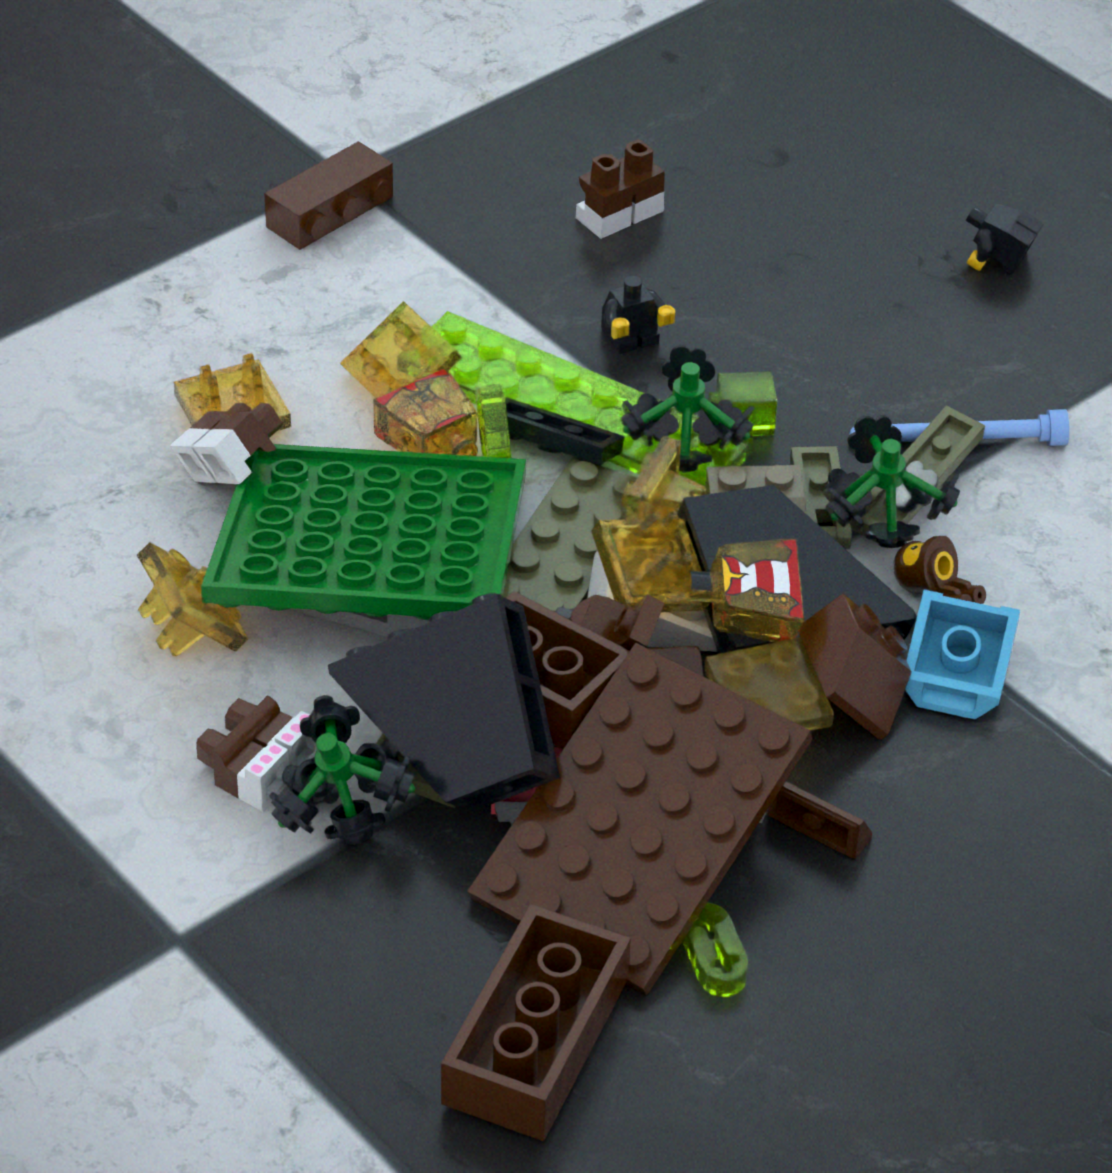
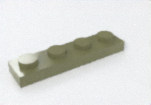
M946 405L902 454L906 461V467L913 461L921 462L925 469H930L937 474L939 482L936 488L939 489L949 475L955 471L983 439L985 425ZM877 486L870 491L872 502L865 507L866 512L860 517L864 525L859 530L851 526L852 530L863 536L869 530V525L879 522L887 523L886 490L880 489ZM918 505L917 509L911 513H903L896 506L897 521H903L908 524L923 506Z

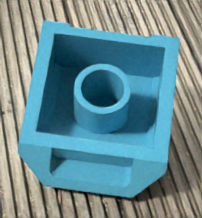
M923 590L906 660L912 672L905 690L915 705L920 708L970 719H977L998 706L1017 633L1020 610L1005 606L998 608L943 596V593Z

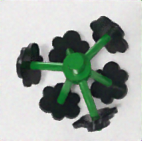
M679 345L671 350L670 361L665 362L662 366V373L664 376L669 377L668 387L672 391V394L665 401L661 400L658 402L653 395L644 393L638 398L637 404L632 406L628 400L622 404L625 415L620 417L624 426V433L629 434L634 441L642 438L648 448L653 446V438L657 442L662 443L667 440L668 435H672L678 430L679 423L675 416L670 414L671 408L674 407L675 410L682 413L680 449H667L665 452L658 453V459L665 460V462L670 463L671 469L682 473L698 470V465L712 462V455L690 450L691 428H693L696 434H699V440L703 445L713 446L721 439L719 448L724 450L729 443H733L738 447L743 440H748L750 438L749 432L754 426L749 421L755 409L753 406H749L742 413L739 408L733 406L729 399H723L716 404L705 398L704 382L712 380L716 372L713 363L706 360V352L702 348H694L691 351L688 347ZM698 412L699 419L692 426V414Z
M880 415L876 419L871 416H862L856 420L854 424L855 432L849 435L847 442L850 448L855 449L854 455L857 461L864 464L872 462V468L861 477L854 472L847 474L842 469H833L828 475L829 483L823 491L824 496L829 501L825 508L833 521H836L843 527L849 523L853 528L859 530L864 525L860 517L865 514V507L872 502L870 491L875 486L886 490L887 523L879 522L869 525V530L865 532V536L867 539H876L879 546L884 548L902 547L907 541L913 540L914 536L920 533V527L914 524H906L903 521H897L896 506L903 513H911L917 509L918 505L926 506L934 498L927 518L935 520L940 512L947 515L952 507H956L958 504L957 498L960 490L954 486L959 478V474L954 472L952 475H949L941 489L936 488L939 481L934 471L925 469L924 465L919 461H913L906 467L905 458L900 454L901 432L897 427L891 426L892 422L888 416Z

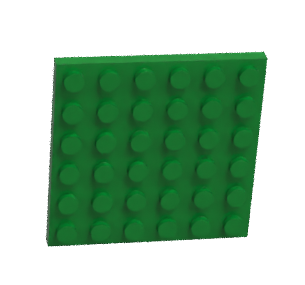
M274 444L276 449L271 452L255 451L245 460L252 473L243 482L236 484L201 585L202 603L219 604L228 608L244 605L267 607L276 611L292 608L316 610L324 614L354 612L365 613L372 617H383L386 615L414 616L421 620H429L431 616L445 611L456 612L472 605L474 598L484 594L496 593L503 597L526 478V459Z

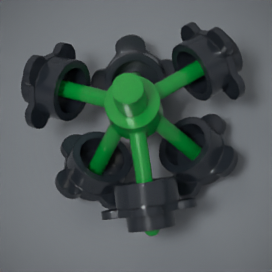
M319 696L313 702L314 709L309 717L303 718L300 721L301 733L306 737H311L316 743L318 750L315 757L302 762L298 767L289 765L284 769L282 781L287 786L279 795L271 792L269 795L272 799L271 803L276 807L271 814L278 820V825L281 828L286 827L295 833L301 827L311 834L314 831L311 821L319 813L315 805L323 802L333 804L340 796L342 804L331 811L330 818L333 825L328 826L324 830L327 839H343L347 845L361 844L369 840L373 836V829L383 825L386 819L381 812L373 814L368 801L352 800L346 781L355 775L360 790L365 793L374 792L373 797L386 801L385 811L390 812L396 800L405 803L408 794L415 791V785L413 784L415 773L407 771L411 757L406 755L403 763L399 762L398 755L400 752L388 739H385L380 745L364 743L355 754H352L345 743L351 736V726L358 724L360 721L359 710L355 706H342L334 702L331 696Z

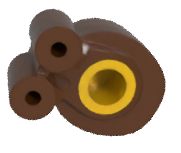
M933 536L925 542L911 541L904 544L897 551L893 561L894 576L899 585L905 590L916 594H923V590L943 593V596L979 604L985 602L986 590L983 586L972 585L970 581L957 577V552L954 544L947 536Z

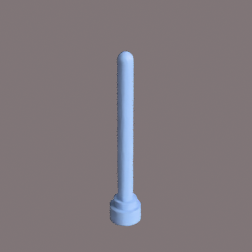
M1066 409L1047 410L1046 414L1038 415L1037 419L978 421L985 425L983 439L1038 437L1039 442L1047 441L1048 446L1068 445L1069 417ZM930 423L892 424L891 426H895L900 430L902 435L900 442H913ZM854 427L850 430L849 435L855 432Z

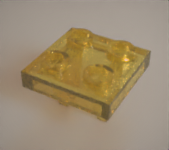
M403 301L340 364L361 386L377 399L442 369L448 372L462 357L452 345ZM442 377L419 382L417 386L421 392L426 390L425 384L427 386L430 384L431 389ZM403 389L386 406L381 405L399 420L415 404L403 394L410 396L417 392ZM419 394L411 397L415 402L421 399L418 398Z
M252 353L243 355L241 364L211 371L208 364L200 366L199 375L173 381L174 395L191 426L208 411H228L235 403H245L252 410L260 403H269L283 422V426L279 430L291 427L290 411L259 359L254 360Z
M663 436L655 451H648L641 464L640 475L636 481L630 480L627 483L622 496V507L627 509V515L623 522L624 525L664 541L679 544L680 542L673 525L678 513L676 508H680L685 497L706 495V487L679 475L680 440Z
M655 511L646 519L598 520L591 530L615 601L625 606L633 607L648 594L665 603L661 612L704 611L712 601L708 590L691 589L692 579L690 571H702L684 520L678 518L676 511L669 512L663 519L660 512Z
M151 542L137 554L138 559L154 585L138 608L142 618H147L151 615L155 625H160L172 616L156 639L160 649L163 650L168 647L173 656H178L203 636H207L236 652L249 639L239 623L242 616L236 607L228 608L219 604L204 603L205 599L202 597L201 585L207 571L206 567L202 566L200 569H197L177 550L170 549L167 552Z
M800 637L706 657L704 670L709 680L811 731L832 726L834 719L833 709Z

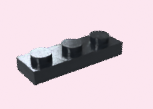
M508 397L484 408L482 426L497 430L498 434L506 439H524L535 443L538 449L545 452H562L577 457L580 461H587L601 466L623 451L625 438L623 435Z

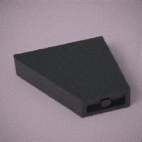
M774 485L683 498L673 525L689 571L709 572L720 600V608L715 619L712 589L696 591L724 672L742 669L745 672H753L764 668L768 664L788 662L795 665L809 661L810 658L796 627L843 593L859 607L862 604L868 605L878 617L881 626L885 629L892 626L905 641L917 619L914 609ZM796 540L803 618L788 615L790 643L776 641L785 612H780L771 605L772 614L780 618L759 614L741 615L754 612L753 594L747 592L736 596L726 595L722 555L734 556L744 562L746 566L751 562L761 559L785 561L791 552L781 541ZM762 594L759 598L755 597V602L757 599H765L768 602L766 599L767 594ZM772 594V596L775 597V600H779V597L782 596ZM786 595L788 598L787 611H789L797 603ZM769 605L766 608L756 606V612L770 613Z
M484 594L474 598L472 605L456 612L445 611L437 613L429 618V623L415 629L394 631L387 636L386 641L372 647L362 646L353 648L346 653L345 658L328 664L329 674L398 751L404 757L406 755L411 757L410 764L445 803L475 811L560 778L523 605L506 599L500 594Z

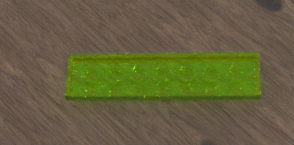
M449 311L437 320L399 357V372L417 380L444 369L449 376L422 382L480 407L486 408L508 397L623 435L625 438L622 451L618 456L609 460V462L690 497L705 495L707 467L741 466L752 453L753 438L751 437L748 440H743L738 447L733 443H729L724 450H721L719 448L721 439L713 446H705L699 440V434H696L693 428H691L690 450L712 455V462L698 465V470L682 473L670 468V463L658 459V453L665 452L667 449H680L682 413L675 410L674 407L671 408L670 414L677 419L679 423L678 430L674 434L668 435L667 440L662 443L657 442L653 438V446L648 448L642 438L634 441L629 434L624 433V426L620 417L625 415L622 408L623 402L628 400L633 406L637 404V400L644 394L643 392ZM692 414V426L699 419V416L696 414Z

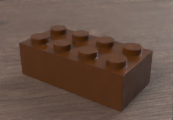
M530 904L441 1062V1104L544 1141L627 983L626 977L629 972L631 938Z

